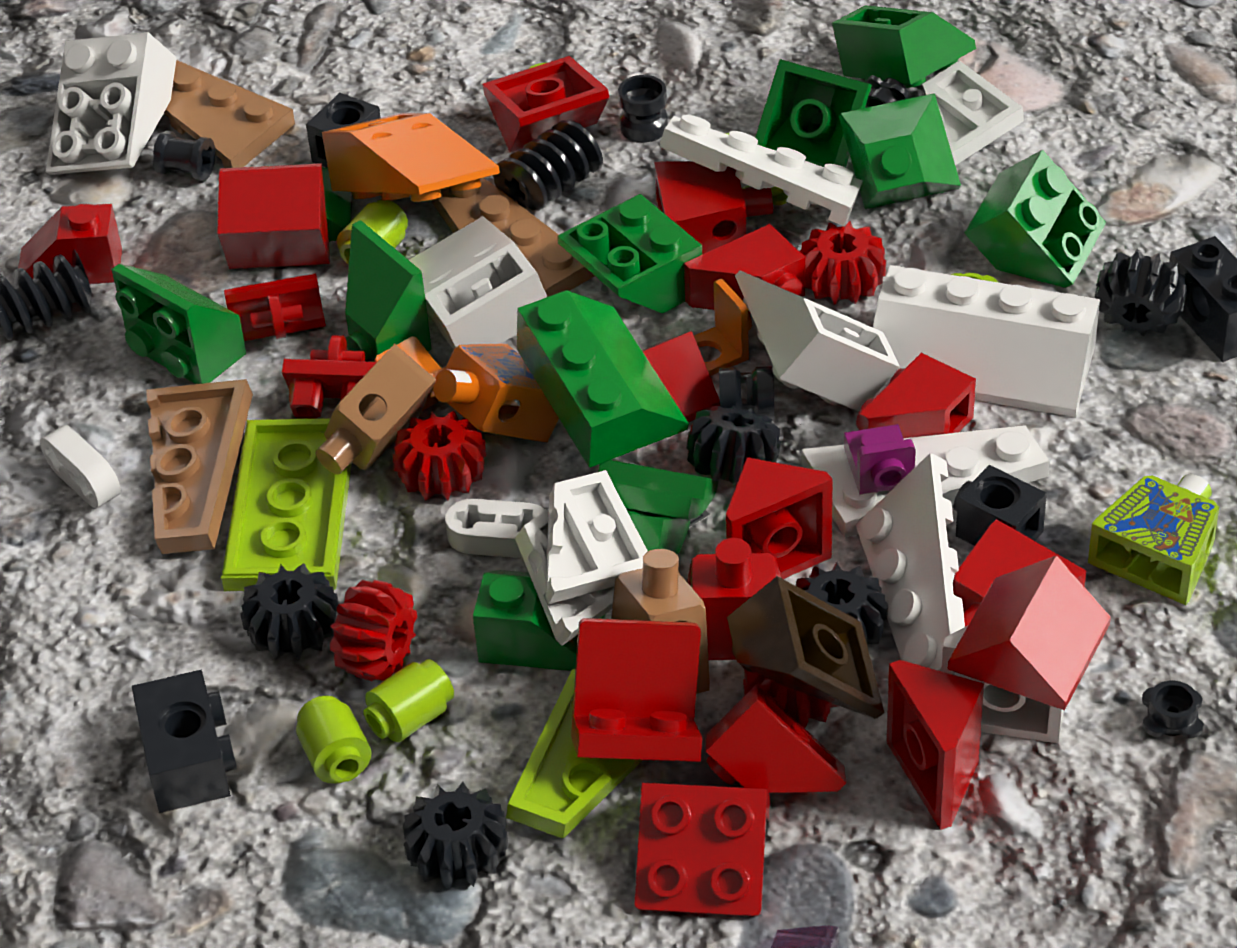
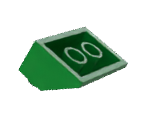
M565 290L517 308V351L589 468L688 430V421L614 307Z

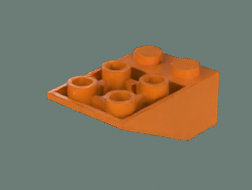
M400 113L322 132L332 191L352 192L353 199H366L381 195L382 200H396L411 196L412 202L428 201L440 198V189L451 186L452 191L478 188L481 186L480 178L500 173L499 166L431 113Z

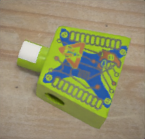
M1194 474L1184 475L1177 485L1153 475L1144 476L1093 521L1088 563L1186 606L1192 597L1215 540L1220 507L1215 501L1209 499L1212 494L1210 485L1202 477Z

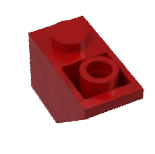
M921 352L905 369H898L892 376L889 385L874 399L870 398L862 405L856 418V426L859 430L899 424L903 438L958 433L974 418L976 378Z

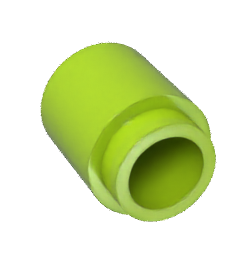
M380 199L377 202L367 204L339 233L337 245L340 255L349 265L352 224L359 220L363 221L392 247L396 248L405 238V230L408 227L406 214L396 203L390 200Z
M426 659L420 664L411 662L366 693L365 702L367 707L363 710V715L370 729L379 738L384 739L388 737L392 741L399 743L445 712L447 708L446 703L454 698V689L446 673L433 660Z
M319 696L302 706L297 715L296 734L316 776L321 781L332 784L343 783L356 778L368 766L372 753L350 707L333 696Z

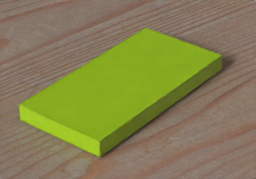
M331 418L247 420L221 576L224 592L244 591V587L257 585L259 572L273 575L278 572L280 563L287 571H294L304 563L311 574L324 572L330 586L333 587V590H336L352 462L340 474H334L327 470L316 456V450L327 440L324 433Z

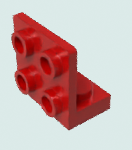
M583 618L579 621L571 738L577 757L701 762L702 736L694 721L701 629L697 623Z
M642 783L635 907L646 911L759 916L762 911L766 822H769L770 795L768 790Z

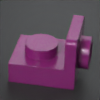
M899 424L844 433V450L859 495L892 490L915 468L916 449L911 439L904 440Z

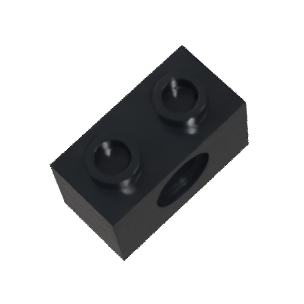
M1216 236L1171 251L1169 262L1177 263L1178 273L1186 277L1185 285L1187 286L1183 312L1180 317L1222 362L1237 357V258Z
M202 669L132 685L149 777L159 813L231 796L225 772L237 770L229 734L217 737L216 727L227 725L219 690L207 693Z

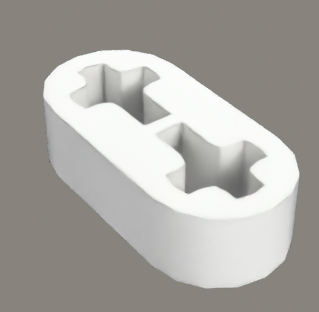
M63 425L40 439L43 455L52 470L91 507L98 508L120 495L121 486L109 463L71 427Z
M487 499L461 500L453 504L445 514L448 542L452 548L461 553L523 558L515 538L525 524L542 514L546 509L537 504Z

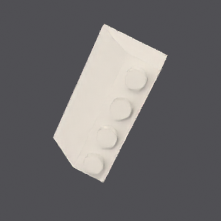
M890 265L878 297L873 328L884 333L900 368L905 369L922 352L976 378V401L1076 418L1095 349L1100 299ZM891 378L885 383V385H889Z

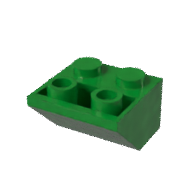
M865 5L832 22L843 76L864 79L865 83L869 76H876L882 81L885 78H893L902 83L906 88L916 87L926 81V76L937 70L947 69L958 62L959 58L976 49L973 38L933 12Z
M1042 149L998 174L964 234L996 270L1067 288L1074 284L1106 221L1100 216L1096 207L1088 202L1067 178L1065 172Z
M638 194L557 235L558 244L618 297L660 313H665L685 302L684 263L702 255V245L642 194Z
M118 264L111 269L117 291L115 297L121 308L126 330L125 340L131 350L137 355L150 358L166 367L174 376L178 378L183 377L194 384L211 383L246 355L238 314L166 275L123 264Z

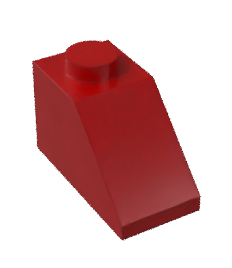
M112 204L62 206L21 248L18 268L24 269L33 279V265L36 262L42 261L53 272V257L61 254L72 266V251L75 249L84 266L89 284L114 283L111 269L121 264L122 245Z
M771 224L684 263L685 302L692 308L714 310V281L723 279L743 301L744 296L735 277L739 270L798 296H805V256Z
M758 684L706 734V752L710 755L706 761L710 768L729 785H733L738 781L744 788L767 789L768 793L838 792L847 783L845 766Z

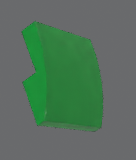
M613 460L599 464L598 472L607 471L625 508L687 520L697 518L706 510L717 492L719 482L706 477Z

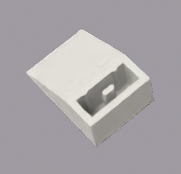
M149 32L65 41L46 173L55 175L134 167L171 101L177 57Z
M483 216L409 260L422 271L427 314L453 350L458 345L501 344L517 334V308L547 297L537 272L516 244Z
M740 270L735 275L744 296L743 302L751 312L759 331L758 338L766 347L772 361L773 373L787 387L792 389L800 387L817 394L831 405L842 404L859 411L862 405L868 399L873 398L900 368L883 332Z

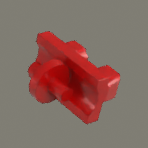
M316 273L224 290L227 309L238 314L240 317L244 341L275 336L276 340L286 338V333L326 326Z
M332 335L328 350L312 349L310 359L284 358L282 375L289 389L290 408L294 417L298 419H317L321 417L324 398H340L341 401L377 362H365L364 351H348L344 335Z

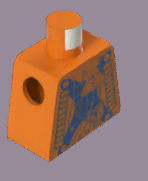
M508 344L458 345L453 350L445 369L438 372L435 377L436 382L433 386L435 397L440 402L448 403L465 419H468L474 427L483 432L548 442L558 422L557 414L522 357ZM514 400H519L520 405H518Z

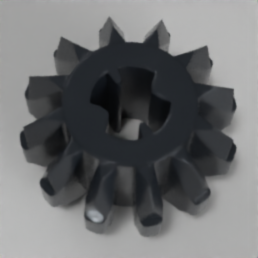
M1138 249L1133 256L1117 253L1113 261L1104 263L1096 283L1095 298L1100 299L1099 311L1104 313V322L1108 324L1118 323L1121 325L1122 332L1133 329L1137 330L1142 336L1146 334L1148 329L1164 333L1168 325L1177 323L1179 316L1183 312L1187 286L1185 285L1186 277L1178 273L1177 263L1162 262L1159 253L1151 257L1144 256Z
M734 405L732 408L713 406L710 410L697 412L695 420H693L686 443V449L688 450L687 461L695 467V471L699 474L711 475L714 481L726 480L734 485L739 481L747 457L777 462L781 441L779 440L780 428L772 423L771 418L766 415H757L753 409L741 410Z
M836 562L831 571L826 572L814 566L809 578L797 579L796 586L860 621L867 644H879L885 620L888 618V603L885 601V595L882 594L878 578H865L861 566L850 571H844Z
M280 563L278 572L273 575L259 572L257 585L244 587V604L241 605L242 612L240 613L243 629L247 630V635L250 636V640L255 645L256 650L265 651L269 649L275 660L282 657L286 652H293L300 660L303 650L307 648L322 651L324 638L334 636V629L331 628V625L336 621L338 615L336 607L339 604L338 596L334 593L333 587L330 586L324 572L311 574L304 563L294 571H287Z
M462 781L458 788L452 792H446L437 784L433 799L416 796L415 805L413 806L414 812L404 815L405 821L402 826L404 839L406 840L404 842L405 856L410 861V865L418 867L419 874L422 875L425 883L441 876V882L447 890L450 889L456 879H465L474 887L478 878V872L496 873V867L499 864L498 858L506 855V849L509 845L507 831L505 830L507 824L501 804L492 803V798L489 796L486 788L470 794L469 789Z

